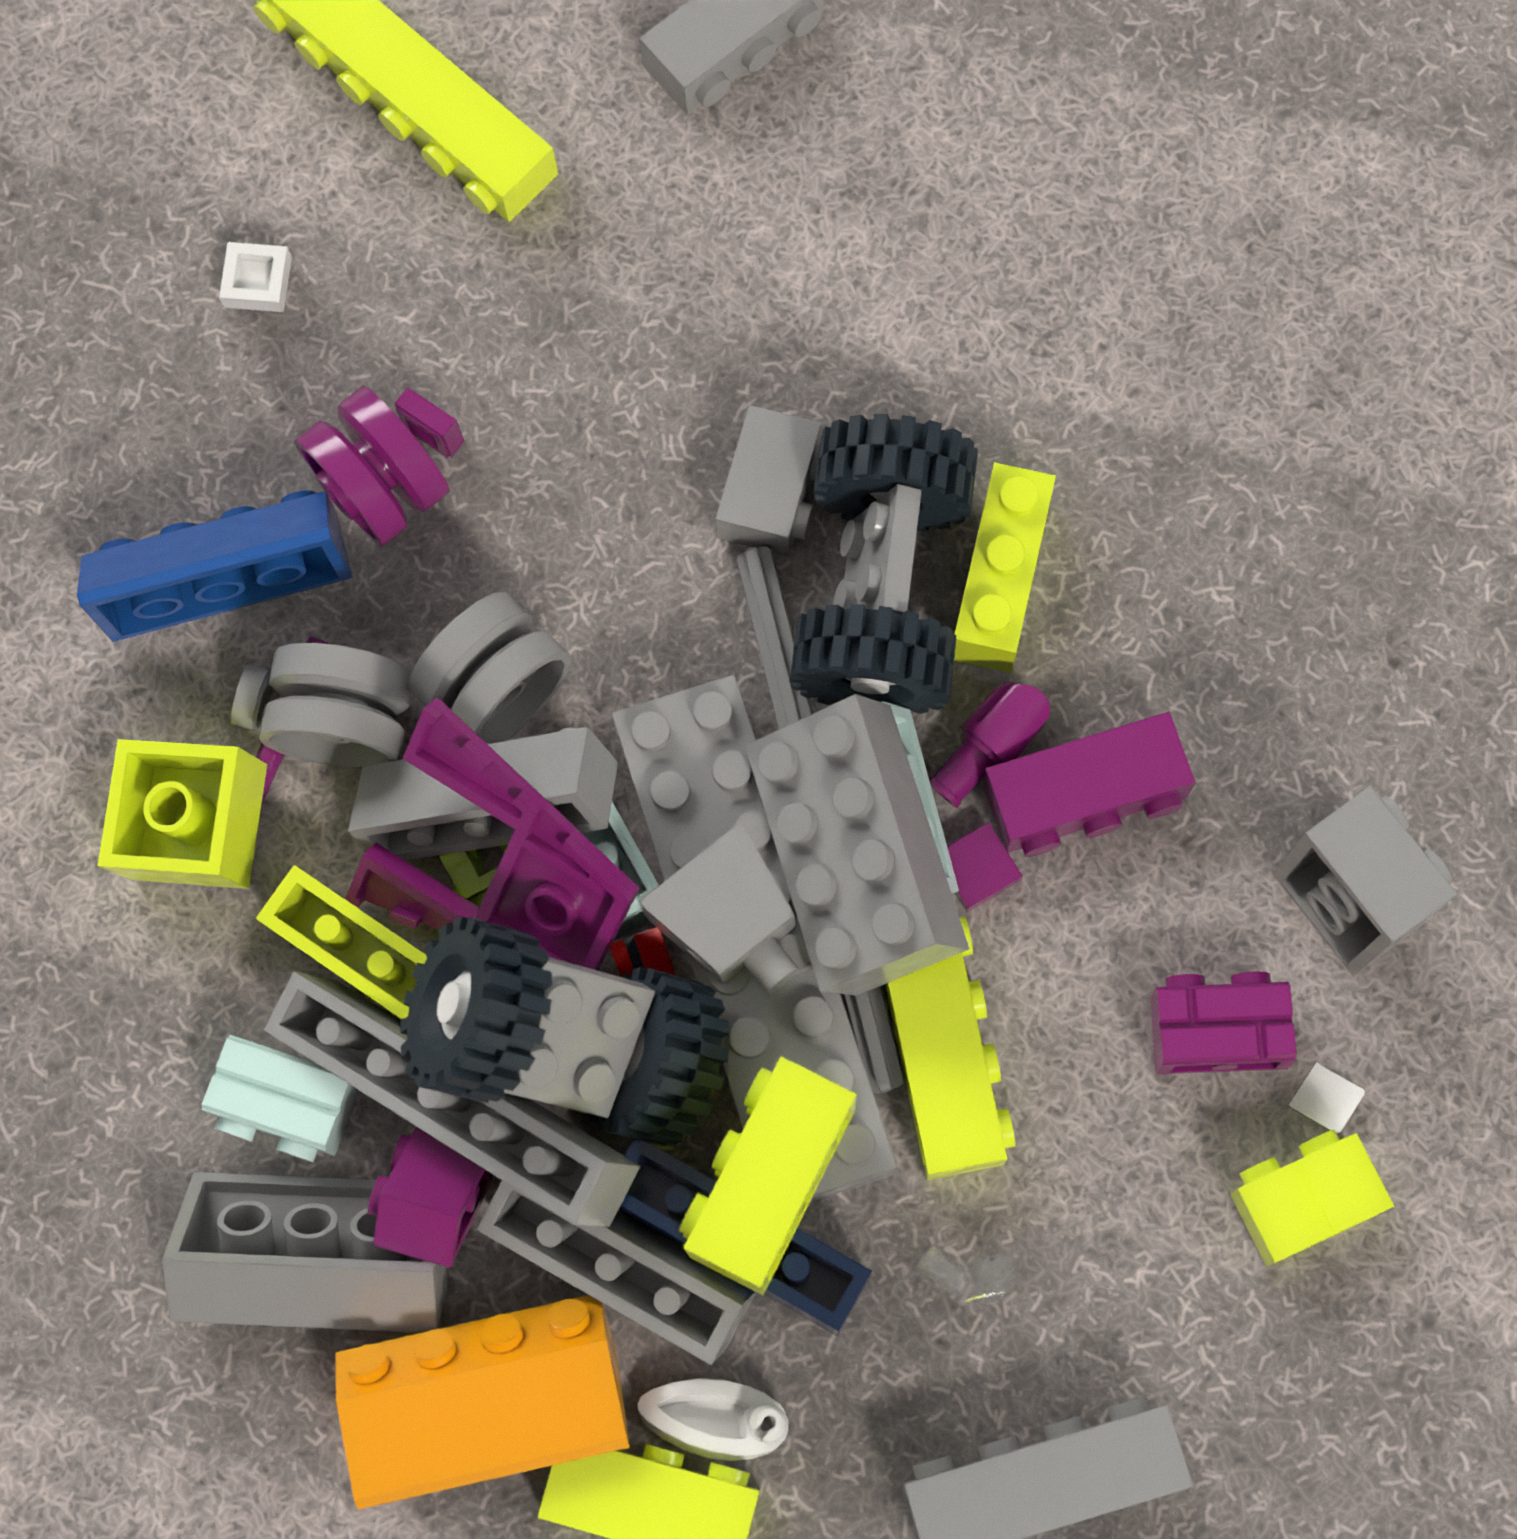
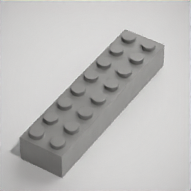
M734 674L611 713L664 881L740 822L747 830L795 916V927L781 938L778 943L797 965L799 971L787 983L771 994L766 993L746 967L729 981L722 984L688 955L696 981L716 991L714 997L722 999L726 1009L719 1018L729 1021L730 1034L722 1038V1046L729 1047L730 1049L728 1062H722L743 1129L750 1118V1115L746 1114L747 1106L744 1105V1101L755 1077L762 1067L773 1072L782 1056L857 1094L855 1113L810 1202L896 1175L897 1164L841 995L820 992L745 748V745L756 739Z

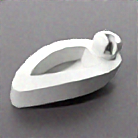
M695 1378L671 1382L653 1388L642 1395L637 1403L639 1417L648 1429L661 1439L680 1449L708 1459L737 1461L760 1457L778 1448L786 1439L789 1421L783 1407L778 1402L750 1386L724 1379Z

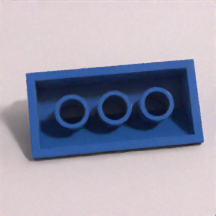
M303 490L284 496L278 504L259 509L250 506L236 507L225 511L218 520L199 525L190 522L172 524L163 528L160 531V535L135 541L129 538H121L108 541L100 546L99 551L82 555L77 597L79 606L107 637L114 642L352 579L353 576L337 511L327 492L316 493L310 490Z

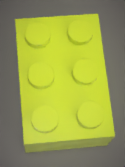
M782 1056L773 1072L762 1067L755 1077L744 1101V1105L747 1106L746 1114L750 1115L741 1135L732 1130L727 1133L713 1161L714 1175L719 1177L709 1198L700 1193L695 1196L680 1226L679 1231L683 1233L684 1238L688 1239L684 1250L689 1257L764 1296L855 1113L857 1094Z

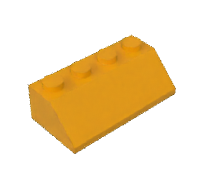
M590 1295L565 1299L551 1304L507 1314H499L485 1319L335 1352L336 1405L352 1493L357 1510L629 1448L614 1339L604 1303Z

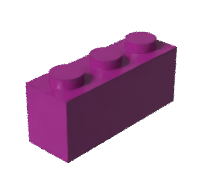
M1169 711L985 769L982 783L1007 852L1010 853L1022 849L1025 857H1032L1056 849L1062 844L1059 837L1084 830L1086 838H1093L1115 831L1123 825L1121 818L1145 811L1147 819H1154L1171 814L1184 806L1182 799L1189 796L1196 782Z

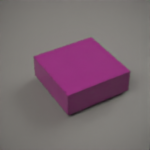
M407 387L394 403L399 419L410 432L446 458L449 456L453 457L464 443L457 420Z
M989 822L947 846L959 891L955 892L966 912L1022 880L1023 875Z

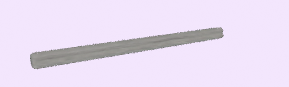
M768 546L751 547L738 555L737 563L778 728L781 729L813 714L810 698L800 695V690H793L791 682H789L795 638L773 551ZM882 985L857 996L845 995L857 1047L873 1094L887 1093L904 1086L906 1079Z

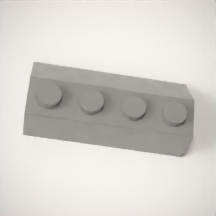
M204 1172L193 1173L162 1258L170 1321L423 1333L439 1328L447 1291L448 1267L373 1245L377 1217L368 1214V1205L377 1180Z

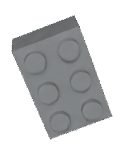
M1371 786L1308 830L1273 873L1276 880L1353 977L1415 932L1458 895L1450 885L1453 878L1446 864L1433 851L1427 849L1423 852L1407 832L1409 823L1400 807L1387 796L1380 798Z

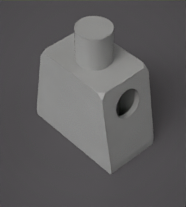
M740 822L639 901L647 919L722 984L729 981L746 967L766 993L771 994L787 983L799 971L797 965L778 943L781 938L795 927V916L747 830Z

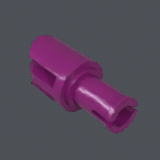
M1008 681L996 687L961 726V729L964 731L961 735L964 742L936 774L929 778L931 787L953 807L958 808L961 805V801L983 778L986 768L1017 759L1022 751L1039 734L1050 716V704L1044 693L1033 686Z

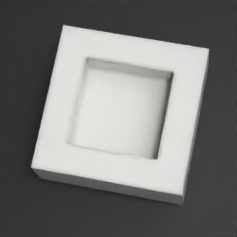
M227 242L219 299L224 308L284 312L292 260L288 247Z

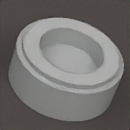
M249 664L245 667L234 697L231 725L252 731L261 726L263 711L269 702L272 687L269 685L271 670Z

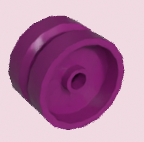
M362 385L337 406L338 418L353 444L333 425L320 420L295 439L294 444L315 474L317 482L327 492L334 504L351 521L354 520L373 542L383 547L407 527L404 510L391 492V489L411 508L422 512L427 511L450 492V489L437 465L405 424L372 390Z

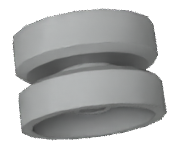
M507 592L493 593L475 602L455 617L435 637L420 656L410 674L408 690L425 707L435 698L441 700L487 744L502 742L514 736L547 704L568 674L572 657L547 631L530 633L532 618Z
M292 643L279 646L274 653L269 685L282 698L270 701L265 706L258 739L264 746L276 752L317 764L362 769V766L400 760L405 730L392 716L403 713L410 705L411 692L408 690V683L412 672L408 667L393 659L346 646L323 643Z

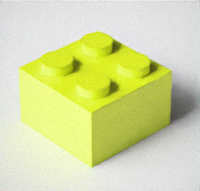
M118 739L97 866L129 880L249 889L267 764L243 749L234 746Z

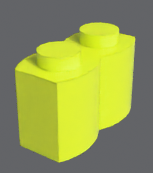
M1330 1130L1299 1145L1298 1147L1303 1158L1280 1167L1276 1157H1272L1239 1173L1244 1185L1233 1191L1230 1196L1266 1267L1395 1207L1357 1133L1340 1140L1335 1130Z

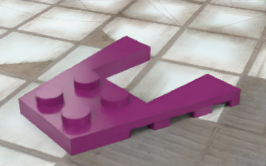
M435 698L423 708L403 759L515 829L480 907L469 902L377 842L363 854L345 900L357 907L364 901L388 909L391 911L389 919L414 929L421 923L440 929L446 923L453 925L454 918L457 917L476 918L535 936L541 941L538 948L545 949L550 958L599 971L640 888L446 704Z

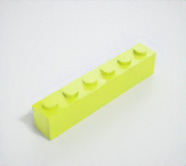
M256 0L257 3L253 6V10L267 28L275 34H279L283 29L296 39L294 42L295 47L310 65L318 70L324 65L338 75L336 78L338 85L353 102L362 105L367 100L380 111L378 117L381 123L395 138L404 141L409 136L423 148L420 151L423 159L437 174L446 178L452 173L465 184L463 190L466 196L483 213L490 214L495 210L505 220L510 222L558 175L553 147L379 0Z

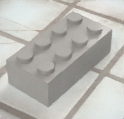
M854 694L745 745L820 992L857 996L969 950L891 705Z

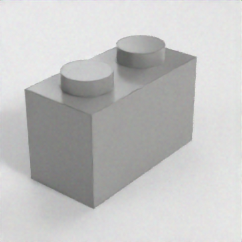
M749 405L715 519L719 539L750 547L768 546L774 553L790 556L794 538L806 539L812 520L814 504L805 502L810 482H815L821 440L820 422Z

